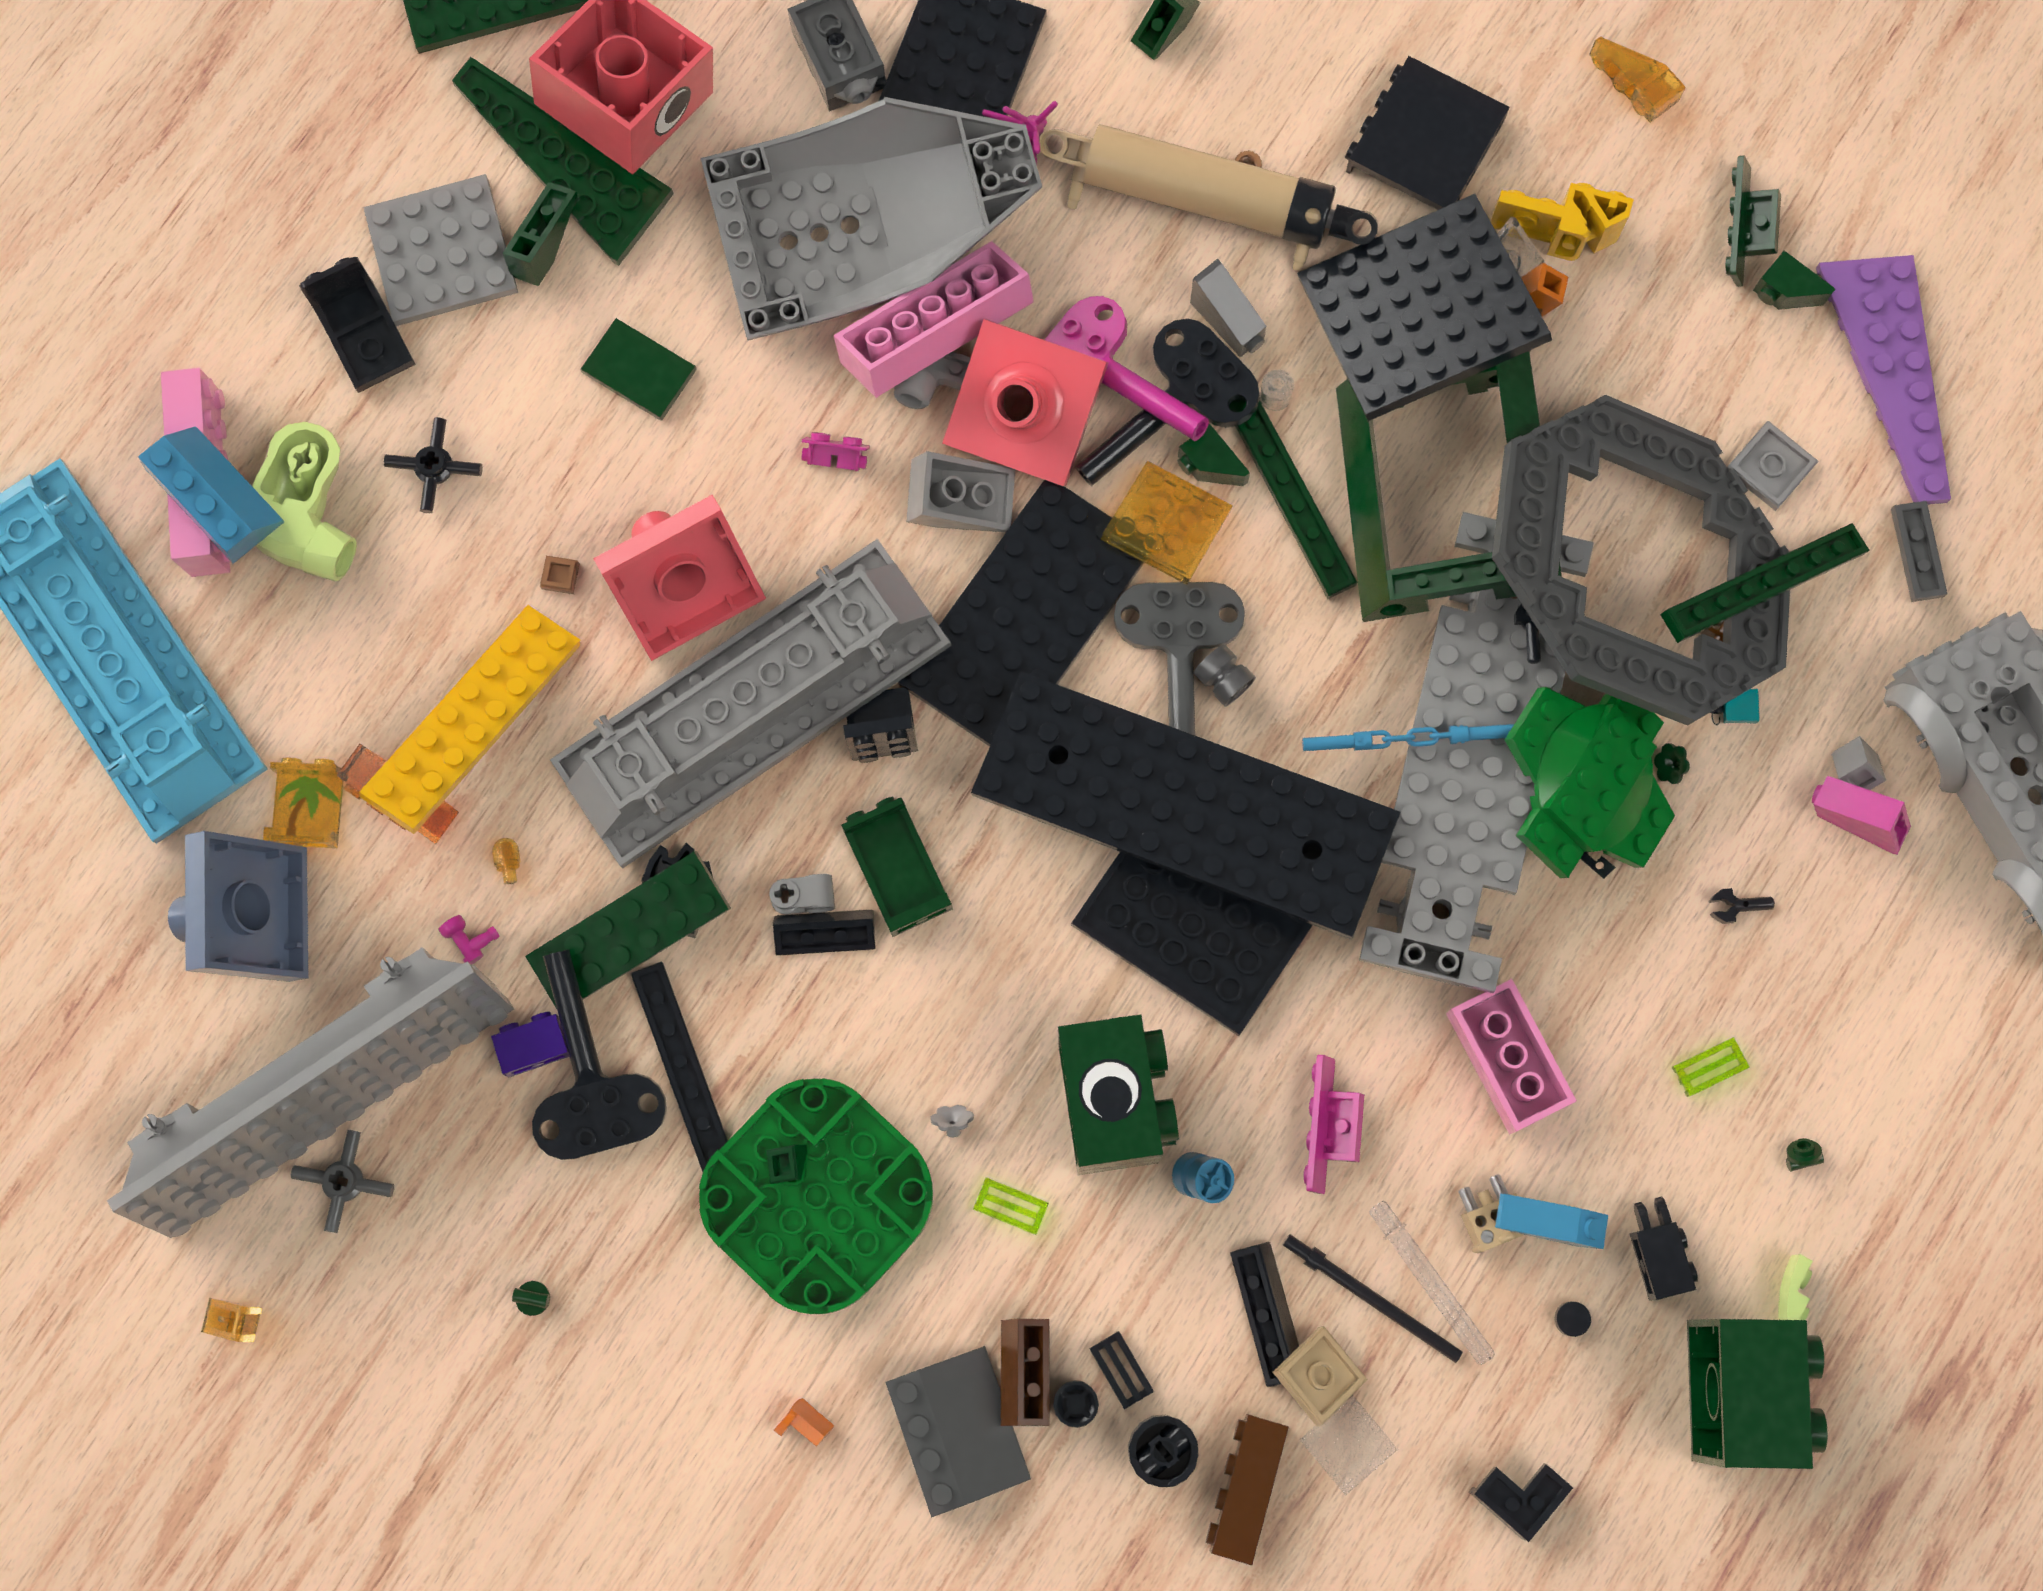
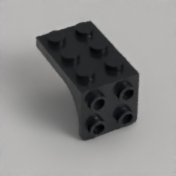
M358 257L340 259L333 267L323 272L312 273L306 277L305 281L300 283L301 291L321 321L358 393L416 365L373 280Z
M907 688L885 690L846 717L847 725H843L844 735L853 761L859 760L860 763H868L878 760V757L890 755L893 758H901L911 755V752L918 751L910 694Z

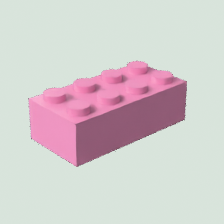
M1512 979L1496 986L1494 993L1484 992L1450 1009L1446 1013L1509 1135L1577 1101Z

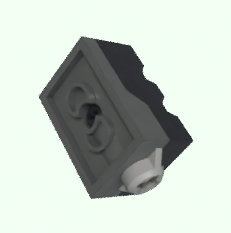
M807 0L787 9L793 36L807 61L812 76L819 86L829 112L849 103H861L867 100L872 93L884 88L886 85L884 64L853 0Z

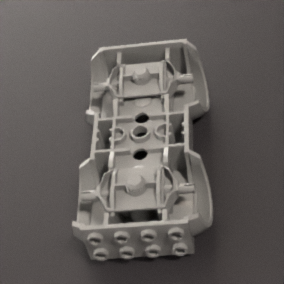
M2021 611L2010 617L2005 612L1987 622L1988 624L1982 628L1978 626L1966 632L1953 643L1948 641L1934 649L1933 653L1925 657L1921 655L1905 665L1906 667L1892 674L1895 680L1885 686L1887 691L1884 702L1887 707L1897 706L1902 709L1916 724L1922 733L1916 737L1917 743L1926 739L1919 746L1923 749L1929 746L1937 762L1940 772V784L1938 786L1941 791L1957 793L1998 861L1992 874L1995 880L2006 883L2016 892L2028 908L2022 912L2023 917L2033 915L2025 919L2026 922L2032 924L2036 921L2043 935V630L2031 628ZM2018 757L2026 762L2025 766L2028 771L2025 775H2016L2011 770L2010 763L2013 758ZM2029 789H2035L2040 793L2042 797L2040 805L2030 801L2028 797Z

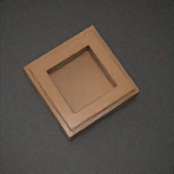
M546 555L540 582L541 589L574 594L580 565L579 561Z

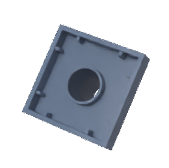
M209 831L185 835V896L179 897L172 902L168 911V923L173 935L180 941L185 942L186 971L286 982L309 979L307 847Z

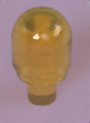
M501 838L494 843L492 848L494 866L497 871L502 872L504 884H514L517 882L516 869L520 867L521 862L519 847L514 840Z

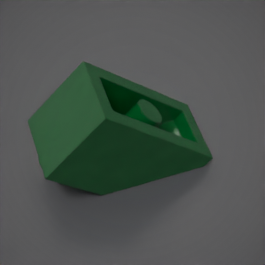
M1154 0L1133 35L1131 42L1153 60L1157 59L1187 27L1201 2L1198 0Z
M1785 250L1753 289L1762 302L1767 305H1773L1778 310L1823 306L1836 290Z
M1208 424L1205 433L1197 441L1188 439L1179 446V459L1177 460L1179 466L1187 475L1192 474L1197 481L1244 486L1248 483L1249 470L1211 424Z

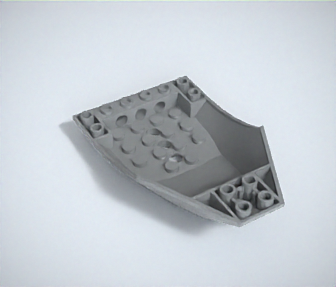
M884 97V99L848 115L794 134L701 158L747 341L843 316L895 298L934 281L1042 188L1026 125ZM846 217H854L859 221V229L855 233L847 234L841 229V222ZM818 227H823L829 232L828 237L821 242L814 241L811 238L812 231ZM787 235L795 236L798 239L797 245L790 250L780 246L782 238Z

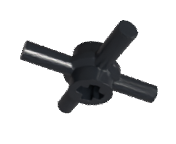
M435 417L433 420L430 446L422 448L416 457L388 454L384 456V467L414 470L417 477L424 482L420 511L429 514L433 513L437 484L445 482L451 474L481 476L483 471L482 463L452 461L449 453L443 449L447 420L440 417Z

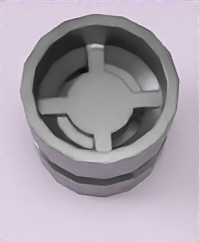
M1222 644L1194 670V675L1205 686L1214 685L1213 692L1215 697L1226 707L1241 696L1255 681L1256 677L1242 664L1236 666L1237 656L1225 644Z

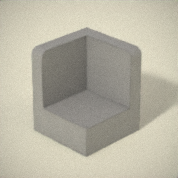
M1860 736L1832 753L1839 780L1868 790L1886 781L1878 754Z

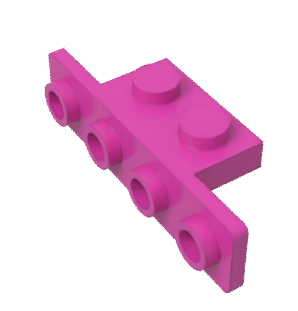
M1317 1055L1316 1063L1312 1067L1314 1096L1309 1102V1113L1312 1121L1311 1131L1308 1132L1306 1138L1309 1159L1303 1174L1306 1190L1317 1194H1325L1328 1160L1360 1162L1365 1094L1356 1092L1333 1091L1335 1059L1326 1055Z

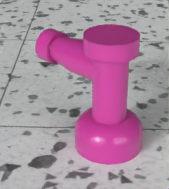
M457 915L443 923L438 930L444 938L453 939L465 957L463 962L468 961L472 965L484 956L480 949L500 936L492 926L486 932L469 940L463 931L466 926L465 920L461 915Z

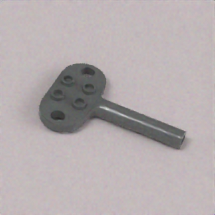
M1215 582L1143 583L1130 587L1122 593L1116 602L1114 622L1116 630L1122 639L1133 647L1158 649L1167 654L1169 726L1195 735L1194 652L1198 649H1212L1222 644H1229L1236 639L1243 627L1245 617L1243 602L1235 590L1225 584ZM1229 607L1237 612L1238 617L1233 622H1224L1220 618L1219 612L1223 608ZM1126 609H1134L1138 612L1140 618L1134 624H1127L1121 619L1122 612Z

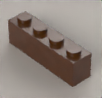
M1246 1414L1244 1420L1238 1419L1233 1440L1239 1441L1235 1455L1229 1453L1224 1474L1230 1476L1226 1489H1219L1215 1503V1509L1220 1510L1217 1524L1210 1523L1205 1542L1211 1545L1209 1551L1212 1554L1253 1565L1289 1426Z

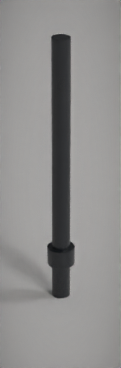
M1291 1234L1288 1235L1283 1246L1305 1260L1304 1265L1313 1271L1318 1269L1456 1363L1460 1359L1463 1351L1325 1258L1326 1254L1318 1248L1314 1247L1311 1249Z

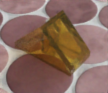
M209 1298L201 1332L236 1342H254L262 1308Z

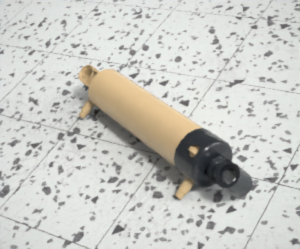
M1102 124L1098 125L1093 138L1062 129H1052L1046 131L1039 141L1040 150L1044 156L1074 165L1071 176L1072 183L1068 194V208L1074 210L1077 208L1083 186L1087 184L1281 237L1297 244L1292 267L1296 271H1302L1310 247L1315 249L1320 247L1326 228L1330 229L1329 236L1360 245L1370 243L1378 232V222L1372 213L1337 204L1335 210L1331 209L1336 187L1311 179L1293 177ZM1052 135L1060 136L1063 141V147L1059 153L1052 152L1048 147V140ZM1366 219L1369 221L1371 231L1368 235L1358 236L1355 234L1353 224L1356 220Z

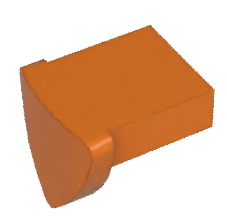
M801 1398L793 1404L774 1431L782 1436L790 1426H793L817 1447L834 1428V1425L805 1399Z

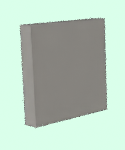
M1767 421L1727 468L1729 471L1734 469L1746 488L1776 511L1819 461L1771 422Z

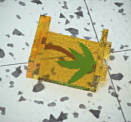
M288 757L282 758L281 762H270V769L277 774L272 827H264L263 840L309 848L338 849L345 771L337 766L335 761L329 759H315L314 764L302 763L301 759Z

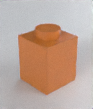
M1541 263L1521 277L1536 307L1543 309L1542 317L1563 304L1568 276L1545 263Z

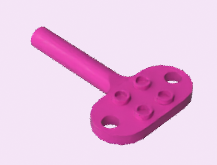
M1090 296L1072 306L1044 340L1109 362L1102 384L1193 441L1200 439L1208 427V418L1113 360L1115 352L1127 336L1128 324L1122 308L1114 300L1104 296ZM1104 310L1113 312L1112 316L1107 320L1097 319L1099 313Z

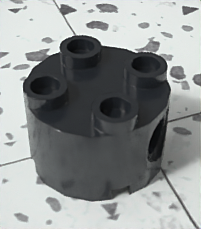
M1166 1414L1151 1416L1139 1423L1132 1432L1128 1443L1129 1461L1136 1474L1147 1484L1158 1487H1174L1187 1480L1195 1470L1199 1456L1198 1441L1192 1430L1178 1418Z

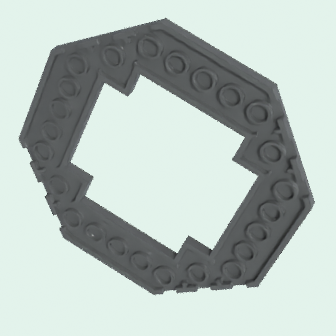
M1604 395L1586 406L1583 405L1566 413L1555 421L1552 420L1535 428L1528 434L1512 439L1505 445L1492 559L1572 681L1688 726L1786 668L1790 590L1724 621L1723 642L1705 634L1696 637L1693 646V659L1586 617L1587 587L1558 576L1568 473L1592 481L1598 476L1599 459L1603 458L1703 500L1702 528L1730 539L1727 581L1785 555L1789 551L1785 545L1780 548L1770 533L1774 528L1760 507L1754 509L1745 495L1748 489L1734 469L1729 471L1719 455L1723 452L1716 441L1608 395Z

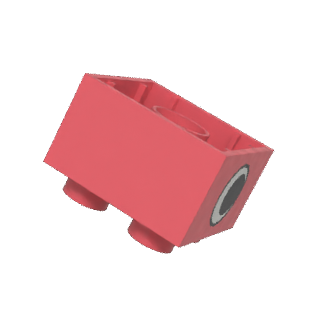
M588 0L529 58L534 104L631 174H634L713 93V47L647 0Z

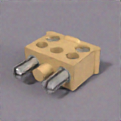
M1500 1174L1489 1179L1498 1200L1493 1201L1489 1189L1477 1193L1482 1203L1480 1208L1477 1206L1470 1187H1464V1189L1459 1190L1460 1197L1467 1211L1461 1217L1474 1245L1472 1251L1477 1254L1524 1235L1495 1228L1496 1220L1494 1221L1491 1218V1212H1494L1497 1218L1500 1193L1508 1194ZM1476 1218H1478L1481 1222L1480 1227H1478L1475 1223Z

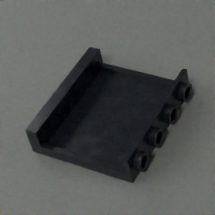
M1408 56L1403 66L1397 64L1389 80L1392 85L1388 92L1383 89L1374 106L1378 108L1373 117L1369 115L1366 117L1360 129V133L1363 134L1358 143L1353 141L1345 155V159L1348 160L1346 172L1350 174L1355 167L1439 210L1461 199L1505 122L1510 107Z

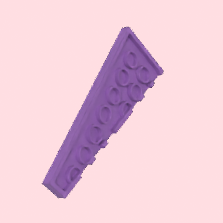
M1914 255L1819 263L1816 267L1817 275H1821L1823 280L1836 289L1828 301L1829 303L1832 302L1839 318L1837 321L1841 331L1844 330L1852 351L1850 353L1868 394H1871L1875 403L1878 420H1882L1889 437L1887 441L1891 450L1894 449L1902 467L1901 474L1913 502L1927 501V505L1948 503L1951 500Z

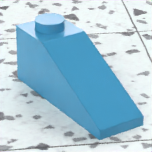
M1500 1193L1495 1228L1576 1247L1604 1249L1608 1215L1582 1208Z

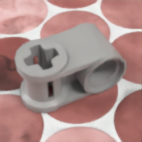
M814 874L799 878L777 880L770 888L769 896L772 906L780 914L822 913L835 909L832 875ZM787 890L789 892L788 903H782L781 898H779L782 896V891Z

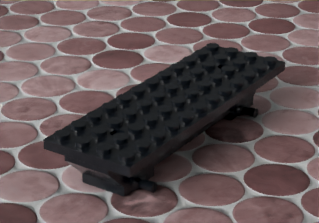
M1022 671L971 791L974 797L1351 940L1401 813L1387 806Z

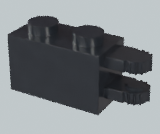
M1662 1196L1654 1200V1208L1660 1226L1651 1228L1647 1209L1642 1202L1634 1203V1212L1640 1231L1629 1233L1649 1301L1696 1290L1694 1282L1698 1281L1696 1268L1693 1262H1688L1684 1250L1688 1247L1685 1232L1682 1228H1678L1676 1222L1672 1223L1665 1199Z

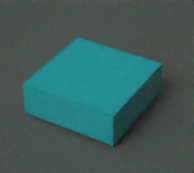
M1749 689L1724 704L1723 722L1757 724L1759 722L1758 689Z

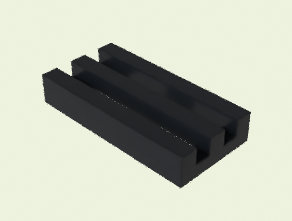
M1119 1331L1089 1348L1124 1410L1154 1392ZM1118 1342L1144 1387L1142 1391L1138 1392L1111 1343ZM1101 1349H1106L1131 1392L1132 1397L1126 1399L1099 1352Z

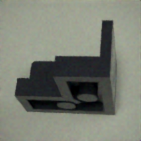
M1543 1463L1523 1489L1494 1466L1478 1487H1472L1469 1493L1524 1541L1530 1542L1573 1487L1552 1468Z

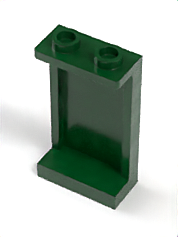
M894 797L883 799L876 804V809L864 813L863 810L855 812L846 817L847 822L841 825L892 937L953 910L951 901L940 882L902 797L896 800Z

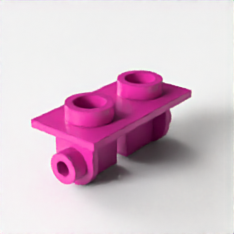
M811 432V437L802 439V443H809V448H803L801 458L802 461H807L808 465L831 467L832 455L837 456L836 468L859 471L860 468L866 469L867 456H862V451L870 449V445L862 444L861 438L844 436L842 442L830 440V434Z

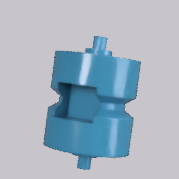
M1188 1152L1176 1161L1172 1171V1180L1177 1191L1183 1195L1208 1203H1219L1230 1195L1234 1186V1173L1231 1166L1222 1159L1197 1152Z

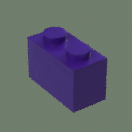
M550 1011L539 1013L531 1017L532 1022L521 1026H519L518 1022L507 1024L499 1028L500 1033L491 1036L503 1075L512 1077L570 1057L560 1018L557 1014L551 1015Z

